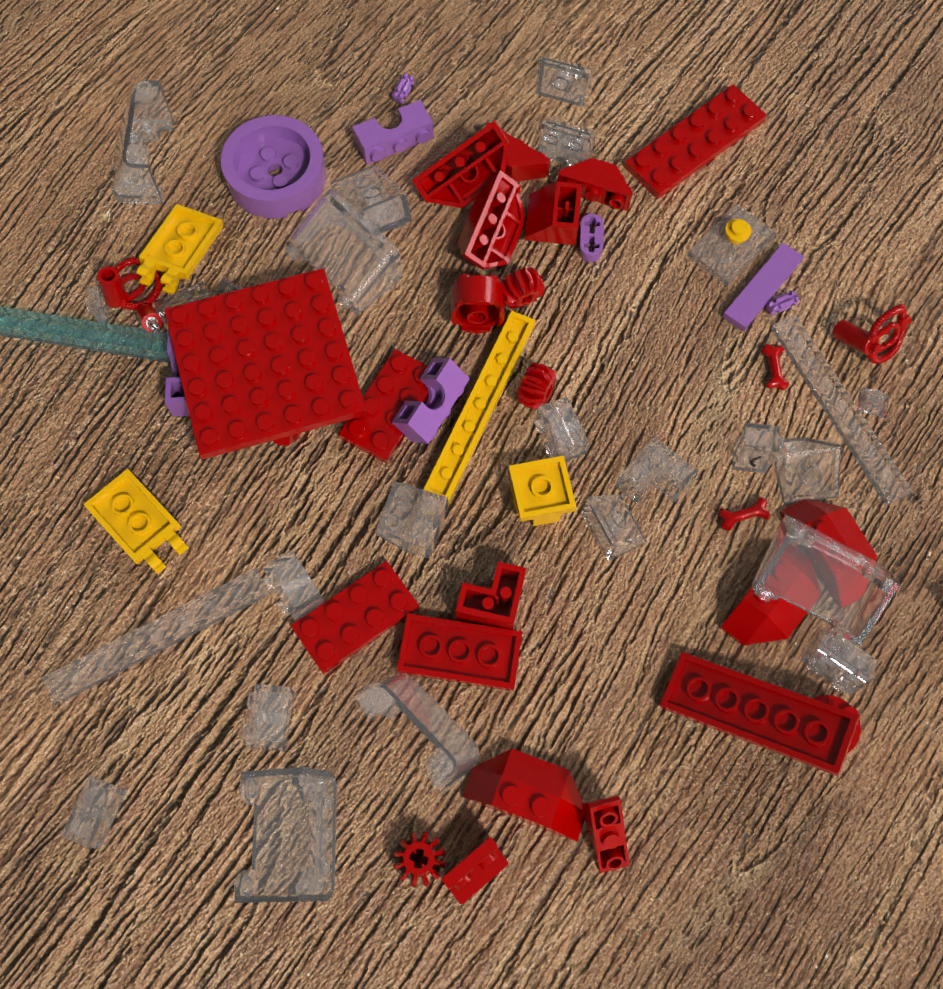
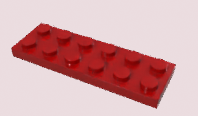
M732 84L627 159L624 168L658 200L765 122L767 114Z
M684 652L680 654L660 703L661 709L838 777L859 721V715Z

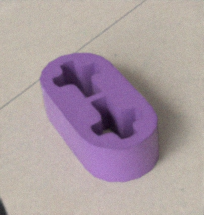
M588 214L581 221L579 255L586 262H595L602 255L604 221L597 214ZM589 224L594 225V233H590ZM589 242L593 243L594 252H589Z

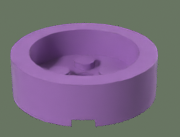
M268 115L247 121L232 132L221 152V168L233 200L245 211L259 217L284 218L287 217L288 213L299 209L302 212L317 200L325 186L326 166L320 140L309 126L291 117ZM279 168L282 171L281 174L276 176L269 174V172Z

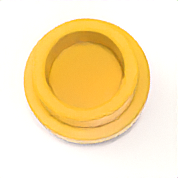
M733 219L725 227L726 238L732 244H741L749 239L751 227L742 219Z

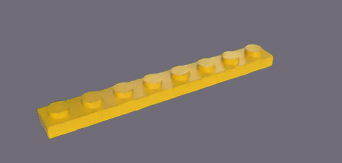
M511 311L422 491L423 496L446 506L449 505L535 327V319Z

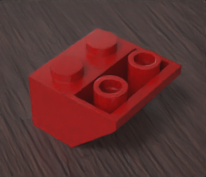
M556 181L529 194L524 240L576 245L582 184Z

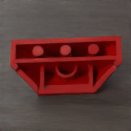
M494 120L412 181L426 202L464 208L476 200L497 171L501 170L506 174L510 142L496 120Z
M501 170L496 172L474 201L457 241L461 255L482 270L509 264L525 224L523 205L519 195L521 192L520 184Z
M803 499L779 512L806 557L809 558L812 567L838 609L863 598L869 585L877 555L848 509L842 506Z
M785 542L720 629L742 646L787 640L821 595L809 558Z
M513 748L473 767L462 798L575 842L578 841L585 820L583 801L570 771Z

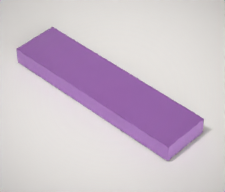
M782 243L724 312L723 318L744 332L766 306L767 302L771 300L799 266L804 256L785 243Z

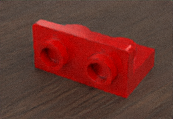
M489 837L441 880L460 904H464L508 866V861L499 851L498 845Z

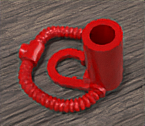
M130 257L122 260L115 267H103L98 271L97 278L105 303L109 307H120L135 311V309L137 310L143 304L152 305L160 295L163 288V283L160 282L162 277L160 272L156 270L154 277L156 284L153 292L148 298L142 302L140 301V303H132L131 301L145 291L146 285L140 284V287L132 291L130 295L124 290V285L130 280L139 281L142 276L128 274L120 278L119 272L129 265H142L139 258Z
M898 304L878 316L869 331L847 320H840L835 325L832 336L841 343L865 354L871 363L881 364L890 360L898 352L902 344L901 342H903L902 339L905 336V330L912 320L907 315L905 305ZM898 314L897 323L890 322L879 330L885 321ZM894 328L891 338L879 344V338L884 334L888 335V331ZM892 346L885 354L877 356V353Z

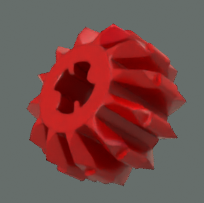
M533 267L522 268L519 271H514L511 275H507L506 279L500 282L503 287L506 306H509L510 309L522 308L525 305L529 306L530 303L537 301V298L544 294V281L537 270H534Z
M532 363L522 376L517 391V401L530 409L539 411L543 409L554 390L557 377L556 371L544 364Z
M411 832V845H408L404 839L399 841L400 845L406 850L405 852L394 851L393 855L403 858V861L395 863L393 867L395 870L406 868L400 875L402 881L406 880L411 873L413 874L411 886L416 887L418 876H422L424 886H429V879L426 874L431 873L438 880L440 875L433 869L434 866L445 868L446 866L445 862L435 858L444 855L445 849L433 851L432 849L439 843L437 837L432 839L428 845L426 844L428 839L427 832L422 833L421 842H417L415 832ZM418 850H423L424 856L428 858L426 865L422 863L423 868H415L416 863L411 860L413 853L418 855Z

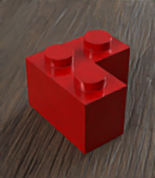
M498 562L491 589L462 583L456 607V619L479 625L513 630L526 568Z

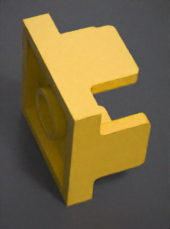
M564 455L508 466L511 480V496L515 513L519 515L520 522L532 520L533 526L558 522L562 514L576 511L577 507Z

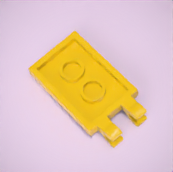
M176 204L139 256L140 264H142L136 272L142 276L139 283L150 286L154 280L156 270L162 271L165 274L161 277L160 282L166 284L162 290L173 295L177 290L180 278L188 281L224 227L223 220Z
M128 468L83 504L136 564H139L144 559L157 574L166 568L165 564L153 552L162 543L167 541L179 555L188 549L184 541L175 533L181 528L180 524Z

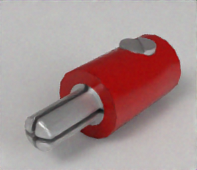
M143 304L138 307L136 311L137 321L140 322L146 331L158 332L162 326V320L156 309L150 304Z

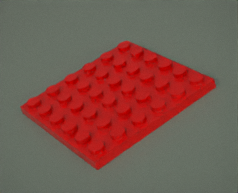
M324 268L164 309L201 460L367 415Z

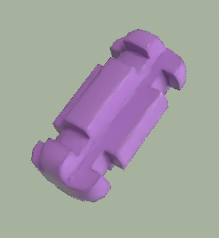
M406 73L401 76L402 78L398 81L394 89L395 91L392 92L393 101L400 104L405 101L404 99L407 98L412 88L411 86L414 85L413 76Z
M790 290L789 294L784 293L773 298L774 301L769 300L766 304V309L770 315H776L775 312L780 313L791 308V305L795 306L799 301V297L795 291Z

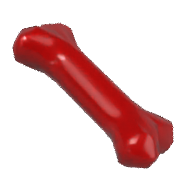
M765 344L761 352L768 359L771 378L765 386L769 389L777 387L784 391L788 388L789 382L783 377L779 356L785 349L781 345L773 347L770 344Z
M758 497L752 506L734 512L723 508L719 509L718 515L722 519L721 528L725 531H730L735 523L754 516L768 520L770 513L766 509L767 500Z

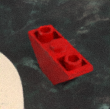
M501 128L510 142L506 175L516 182L546 178L549 175L550 159L544 153L534 150L526 145L525 142L512 137Z
M589 158L559 171L558 182L582 184L581 197L591 202L609 205L614 209L629 210L633 192L615 164Z
M611 795L583 803L586 828L600 874L630 865L619 795Z

